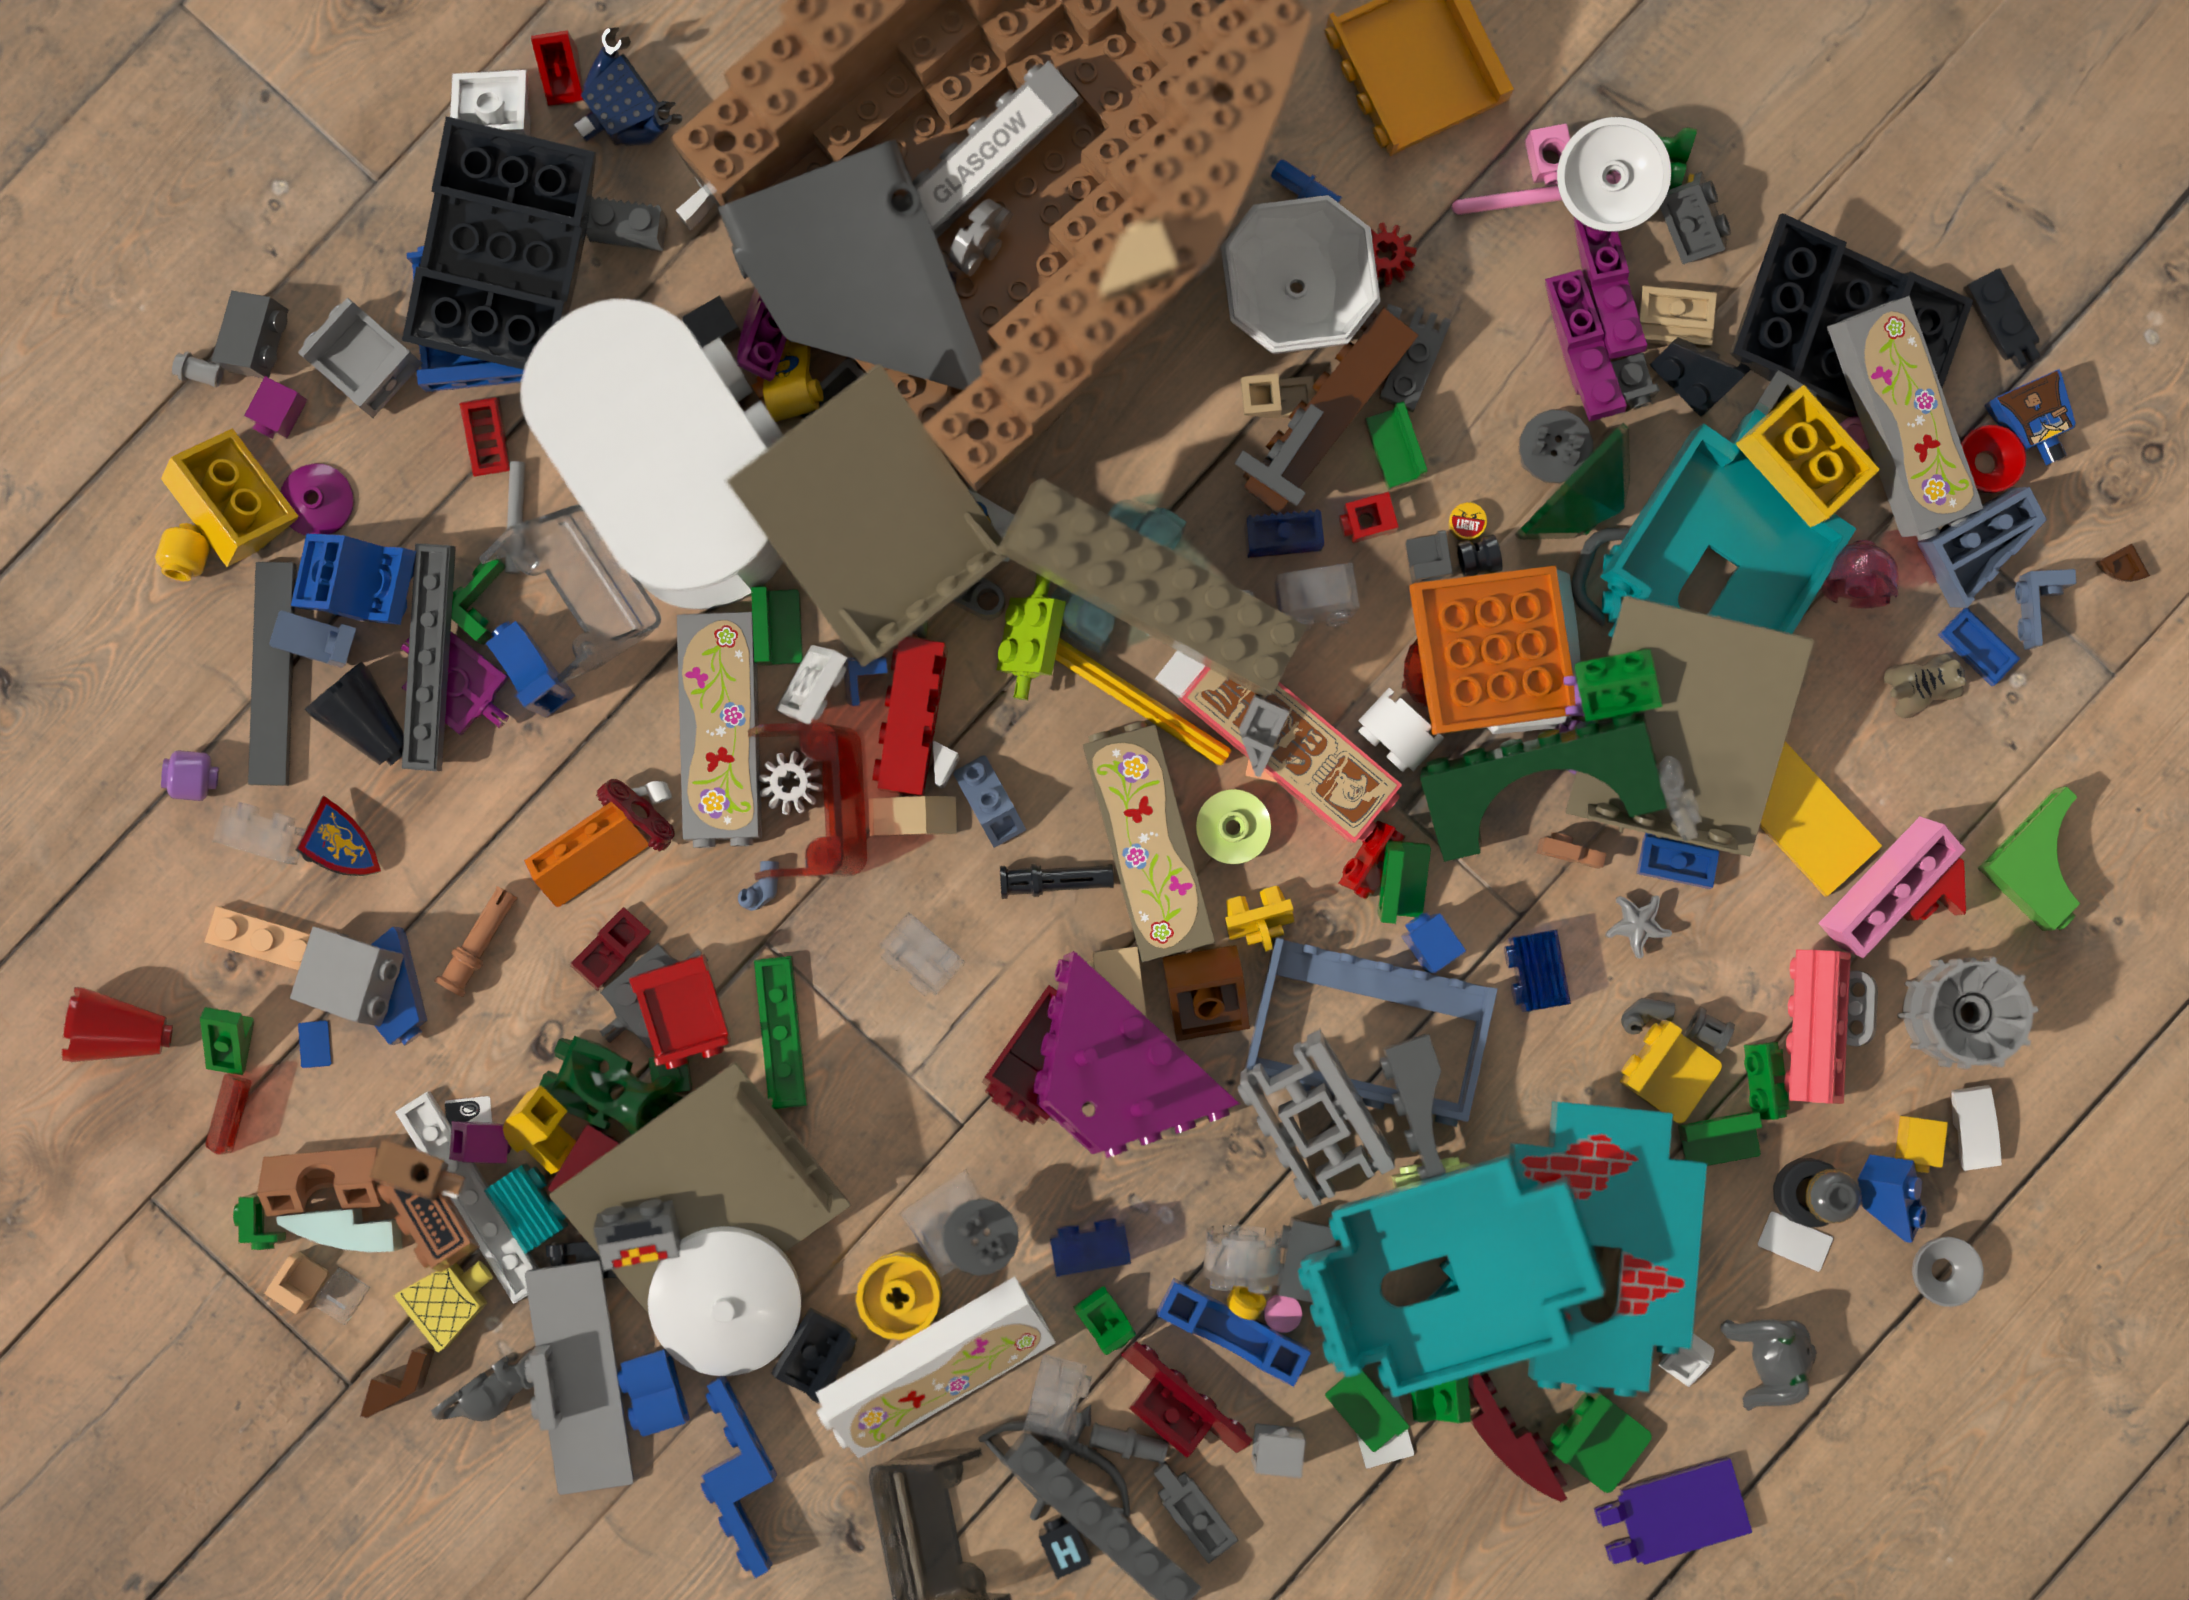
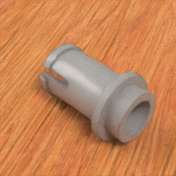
M190 352L178 353L174 358L172 374L177 375L181 381H185L188 378L217 388L223 378L224 368L216 363L194 358Z

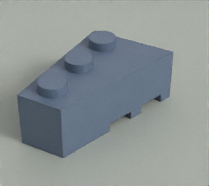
M2030 487L2011 488L1983 504V509L1971 513L1964 521L1953 526L1948 524L1939 529L1940 534L1916 543L1949 606L1967 608L1975 600L1974 596L1988 581H1992L2002 565L2024 546L2047 519Z

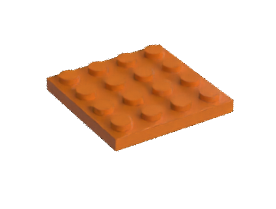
M1556 565L1409 585L1432 735L1574 716L1566 715L1565 707L1575 705L1574 686L1564 685L1563 679L1566 676H1573Z

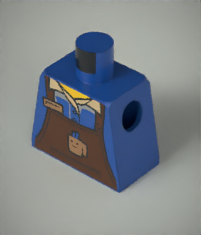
M2060 369L2002 394L1984 405L1997 425L2005 427L2017 435L2025 451L2037 446L2045 465H2049L2067 456L2058 436L2075 428L2076 422Z

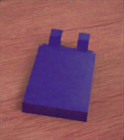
M1729 1457L1620 1488L1621 1495H1618V1501L1593 1508L1597 1522L1602 1527L1625 1520L1629 1537L1604 1545L1608 1560L1612 1561L1613 1564L1636 1558L1637 1563L1641 1562L1643 1565L1753 1533L1732 1461Z

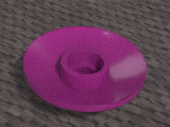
M308 464L296 469L286 478L280 490L299 516L290 527L304 536L307 533L331 535L337 532L346 524L353 510L354 496L349 481L337 469L325 464ZM312 492H317L319 496L318 501L312 505L308 504V495Z

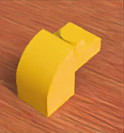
M541 1085L528 1091L503 1124L504 1136L513 1150L518 1153L525 1149L550 1174L560 1170L576 1143L558 1125L567 1110Z

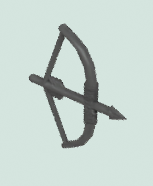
M1091 1405L1074 1417L1077 1423L1070 1436H1066L1065 1433L1062 1434L1061 1431L1058 1432L1057 1429L1054 1430L1052 1426L1048 1427L1032 1421H1009L979 1436V1442H984L1000 1460L1004 1454L989 1438L1004 1431H1026L1043 1436L1044 1440H1049V1443L1053 1442V1445L1057 1444V1447H1062L1063 1450L1058 1459L1064 1465H1066L1070 1455L1073 1453L1075 1456H1080V1459L1084 1458V1461L1088 1460V1463H1095L1110 1475L1120 1490L1123 1508H1112L1119 1514L1124 1515V1517H1130L1126 1482L1116 1466L1097 1452L1096 1449L1093 1450L1092 1447L1089 1448L1088 1445H1083L1084 1443L1082 1442L1079 1443V1438L1085 1426H1091ZM1016 1476L1037 1499L1030 1513L1031 1520L1036 1521L1045 1505L1049 1504Z

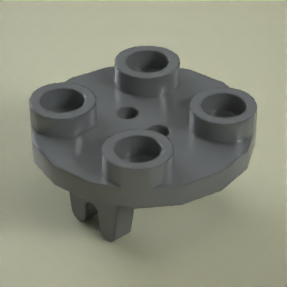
M1552 409L1537 414L1526 424L1519 439V454L1522 467L1530 472L1532 476L1545 483H1564L1593 452V439L1589 428L1580 417L1565 410ZM1555 437H1560L1561 442H1556ZM1551 451H1556L1557 456L1553 457Z
M984 1197L970 1199L957 1206L947 1217L946 1223L942 1228L943 1248L950 1261L963 1272L976 1276L992 1274L1004 1268L1015 1255L1019 1242L1018 1226L1011 1212L999 1202ZM988 1228L990 1233L984 1235L983 1231ZM974 1238L978 1239V1243L976 1245H972L971 1243L972 1239Z

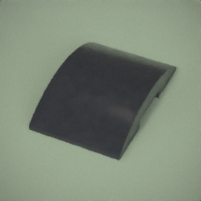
M446 116L431 192H434V198L420 267H416L402 341L525 370L528 359L541 338L558 321L569 314L587 230L596 152Z
M1784 213L1779 214L1730 355L1770 382L1779 370L1817 393L1815 398L1823 407L1848 417H1859L1827 326L1887 302L1909 296L1938 380L1943 389L1973 300L1911 271L1904 274L1846 248L1847 242Z

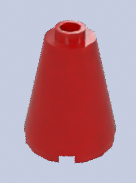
M74 987L75 996L70 997L63 1038L70 1039L69 1049L62 1048V1061L82 1062L159 1055L163 1047H170L173 1025H166L167 1017L84 987Z

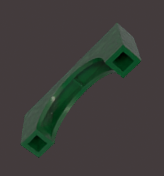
M1631 712L1612 717L1613 720L1599 724L1596 720L1585 721L1577 724L1575 730L1560 733L1557 729L1548 730L1540 733L1537 736L1538 739L1523 742L1522 739H1512L1502 743L1498 749L1486 751L1485 748H1476L1465 752L1462 758L1449 761L1448 757H1440L1427 762V766L1422 767L1420 780L1444 862L1480 854L1482 846L1480 824L1491 801L1502 789L1512 782L1535 772L1561 769L1578 771L1593 776L1608 785L1620 797L1628 811L1629 817L1667 809V798L1644 712L1639 714Z

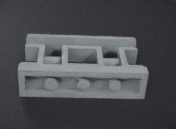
M1321 1029L1307 1035L1306 1042L1302 1044L1299 1042L1294 1045V1054L1299 1061L1298 1064L1269 1078L1262 1064L1259 1063L1252 1070L1246 1068L1241 1071V1085L1238 1086V1091L1247 1106L1253 1104L1259 1114L1256 1119L1265 1137L1272 1136L1278 1147L1275 1148V1152L1280 1163L1285 1169L1290 1167L1295 1174L1294 1184L1298 1193L1303 1199L1309 1198L1314 1207L1321 1205L1323 1198L1327 1197L1329 1199L1335 1196V1187L1330 1178L1358 1163L1368 1178L1374 1176L1378 1170L1381 1174H1384L1395 1168L1394 1152ZM1309 1056L1313 1057L1333 1091V1096L1325 1083L1307 1092L1305 1091L1299 1079L1314 1072V1064ZM1258 1083L1266 1096L1284 1087L1288 1090L1292 1100L1278 1106V1116L1282 1122L1279 1121ZM1323 1101L1336 1126L1306 1140L1293 1115ZM1348 1118L1371 1155L1370 1158L1362 1145L1344 1154L1336 1142L1351 1135V1127L1347 1121ZM1295 1146L1298 1147L1304 1158L1322 1149L1325 1152L1329 1162L1315 1168V1178L1319 1184L1315 1181Z

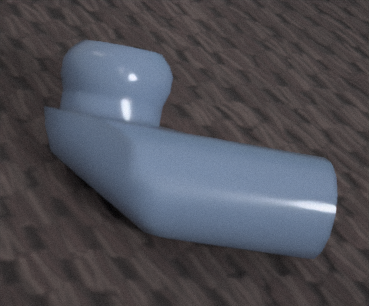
M760 861L759 881L748 889H742L738 894V902L741 907L750 911L758 910L775 898L778 886L779 862Z

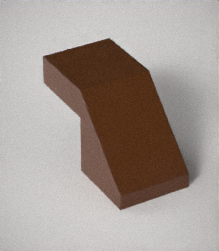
M422 1346L413 1349L403 1380L382 1374L372 1378L360 1416L369 1418L424 1387L434 1350Z

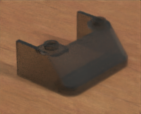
M981 1448L944 1449L887 1461L871 1468L869 1484L893 1600H1011L1009 1593H987V1582L984 1572L972 1562H963L948 1489L956 1487L961 1483L964 1471L962 1462L982 1456Z

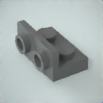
M1703 172L1694 174L1692 182L1668 190L1665 200L1660 206L1683 265L1726 250L1727 236L1731 235L1726 215L1724 213L1719 215L1715 205L1718 202L1715 186L1712 181L1706 182Z

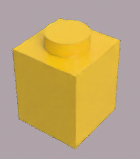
M1900 1116L1895 1158L1914 1161L1916 1172L1929 1173L1930 1166L1942 1168L1948 1122Z

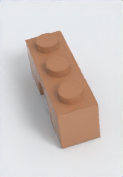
M377 1147L263 1157L257 1193L266 1216L305 1213L308 1198L314 1192L323 1188L335 1189L342 1210L380 1207L381 1195L376 1187L379 1183L369 1177L378 1153Z

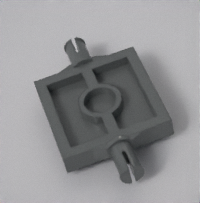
M660 943L656 944L600 992L613 1007L617 1017L604 1029L600 1030L604 1037L613 1028H616L615 1031L605 1038L609 1043L624 1030L628 1029L635 1033L648 1049L652 1047L636 993L632 991L629 978L680 962L671 957ZM697 948L696 951L686 959L699 956L702 954V952Z

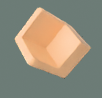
M301 1252L291 1254L264 1294L294 1314L301 1313L308 1308L329 1276V1271Z

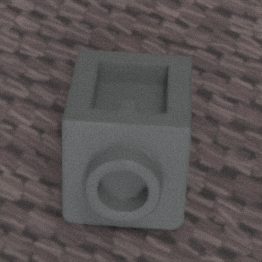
M1643 353L1611 362L1626 405H1629L1631 410L1650 405L1652 403L1651 398L1660 389L1658 383H1652Z

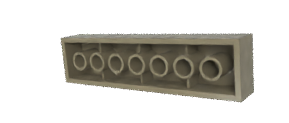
M1042 478L1031 483L997 549V552L1259 696L1274 693L1307 627Z

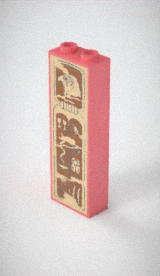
M1205 666L1178 700L1249 759L1241 739L1239 727L1255 693ZM1279 682L1273 694L1261 697L1288 708L1290 712L1274 744V750L1264 772L1345 840L1351 843H1355L1358 839L1364 841L1375 829L1377 824L1373 820L1381 810L1388 812L1398 801L1400 795L1397 791L1402 784Z

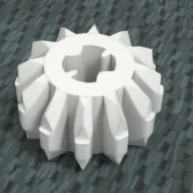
M796 751L791 753L790 763H787L783 753H778L777 760L780 766L776 767L767 761L764 766L773 772L772 775L759 776L760 782L770 784V787L760 791V795L762 797H769L775 794L768 806L771 809H775L783 801L782 813L784 815L790 814L792 803L795 804L798 813H804L803 799H806L812 805L817 803L815 797L809 794L810 790L817 792L823 790L821 784L811 783V780L822 775L821 771L813 769L806 772L813 763L810 757L805 758L798 766L800 757ZM795 773L794 778L800 781L799 787H793L791 793H786L787 788L782 785L783 779H789L790 775Z

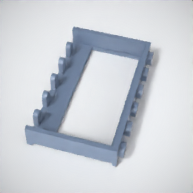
M1277 937L1274 938L1273 950L1271 951L1245 1069L1252 1070L1255 1065L1261 1063L1269 1078L1294 1066L1257 1057L1276 975L1476 1021L1458 1104L1434 1098L1432 1114H1436L1435 1122L1457 1127L1458 1120L1468 1122L1497 988L1475 985L1462 980L1445 978L1423 971L1406 969L1384 962L1359 958L1350 954L1337 953L1311 945L1285 941ZM1314 1070L1311 1074L1299 1079L1306 1092L1311 1089V1086L1317 1087L1325 1083L1332 1096L1334 1095L1323 1074L1319 1071ZM1350 1079L1360 1097H1363L1362 1100L1366 1106L1383 1110L1385 1103L1394 1105L1392 1095L1398 1093L1397 1089Z

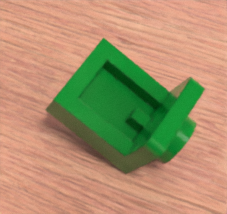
M258 1195L238 1197V1204H235L233 1210L234 1225L238 1227V1243H251V1250L274 1249L275 1242L286 1240V1232H264V1208Z
M1102 1286L1073 1306L1076 1314L1095 1338L1104 1355L1123 1348L1136 1335L1127 1316L1105 1286Z

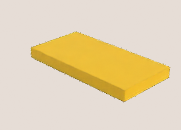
M1785 741L1760 827L1823 896L1827 897L1878 851L1882 845Z

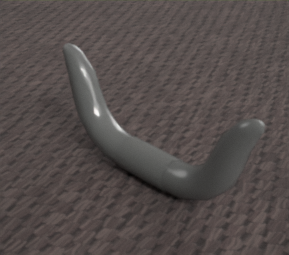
M1604 528L1593 533L1585 542L1573 573L1571 582L1573 598L1578 607L1602 627L1605 625V617L1601 609L1589 599L1585 589L1586 579L1588 578L1597 549L1607 541L1623 540L1630 528Z

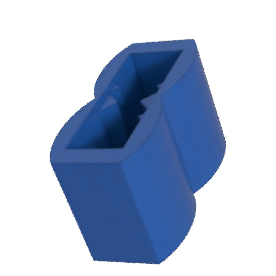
M665 1349L621 1363L622 1370L617 1373L618 1382L622 1392L629 1393L632 1407L628 1408V1416L633 1430L639 1429L641 1436L644 1437L686 1424L690 1421L673 1357Z

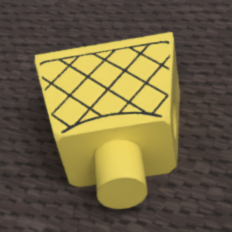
M481 1261L475 1263L465 1272L455 1263L443 1272L436 1271L399 1291L394 1297L439 1353L449 1347L486 1306L487 1302L478 1290L492 1280L493 1276Z

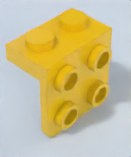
M1661 1021L1660 1024L1655 1023L1646 1033L1643 1042L1646 1044L1639 1054H1633L1625 1063L1621 1071L1624 1075L1619 1082L1660 1112L1673 1113L1672 1120L1674 1122L1683 1123L1721 1071L1722 1064L1718 1059L1682 1035L1681 1028L1671 1021Z

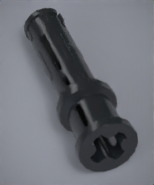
M1031 864L1030 868L1007 869L1006 866H1000L1001 899H1007L1009 895L1032 894L1033 897H1039V895H1043V891L1114 888L1113 866L1111 864L1108 866L1041 869V865L1037 866V864Z

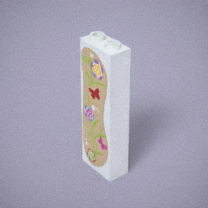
M1013 1277L816 1392L822 1408L817 1410V1413L827 1430L834 1428L833 1433L843 1449L849 1447L859 1459L1056 1342L1042 1314L1018 1279Z

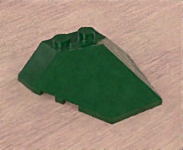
M1623 422L1515 535L1519 539H1573L1580 532L1586 536L1598 523L1619 514L1625 508L1630 484L1629 427Z

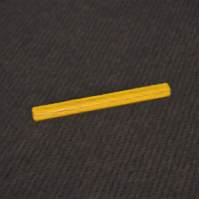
M1059 638L1055 657L1056 661L1215 764L1221 766L1225 763L1231 753V749Z

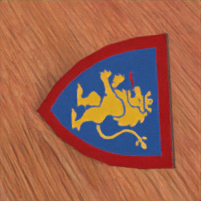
M323 795L296 851L302 855L305 861L313 862L326 870L342 875L366 876L380 873L381 869L375 850L364 831L348 813Z

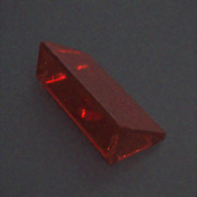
M225 1074L223 1077L205 1142L206 1148L215 1154H228L234 1150L252 1084L250 1079Z

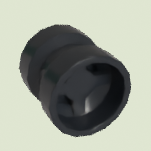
M1494 534L1484 536L1476 543H1472L1469 540L1457 543V556L1463 577L1476 576L1479 571H1488L1489 573L1502 571L1500 547Z

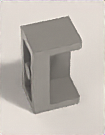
M1256 1424L1251 1458L1255 1473L1302 1478L1305 1437L1301 1429Z

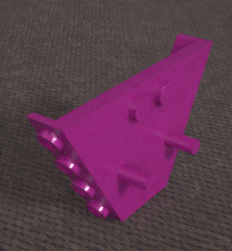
M1075 951L1064 955L1063 959L1058 961L1055 970V981L1059 982L1057 995L1051 998L1048 1008V1018L1052 1019L1050 1033L1045 1034L1041 1046V1055L1045 1056L1043 1071L1039 1070L1036 1076L1034 1092L1038 1093L1037 1104L1091 1154L1105 1152L1106 1158L1127 1152V1143L1138 1139L1141 1146L1163 1139L1161 1131L1173 1128L1175 1134L1190 1130L1197 1127L1196 1119L1207 1116L1208 1121L1212 1122L1230 1115L1228 1108L1240 1104ZM1085 1102H1090L1094 1105L1095 1111L1092 1116H1086L1083 1113L1082 1106Z

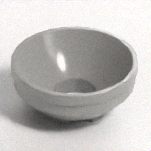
M1940 1237L1928 1241L1919 1249L1913 1260L1912 1275L1917 1289L1926 1299L1940 1306L1953 1307L1968 1302L1979 1291L1983 1281L1984 1270L1979 1254L1971 1245L1958 1238ZM1944 1258L1950 1262L1952 1272L1946 1280L1938 1281L1932 1275V1265L1936 1260Z

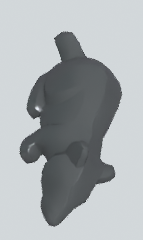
M533 1349L519 1363L508 1366L509 1358L507 1356L500 1359L491 1366L494 1373L490 1376H487L485 1372L481 1373L431 1410L433 1417L437 1420L465 1417L474 1421H489L496 1418L505 1410L514 1395L523 1388L529 1390L534 1387L533 1382L527 1381L525 1373V1361L530 1359L529 1355ZM459 1401L458 1404H456L455 1406L451 1407L455 1402Z

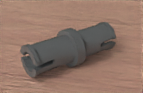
M1094 1423L1089 1447L1121 1453V1458L1130 1459V1456L1163 1464L1168 1449V1442L1165 1439L1162 1440L1137 1434L1136 1429L1128 1427L1127 1431Z

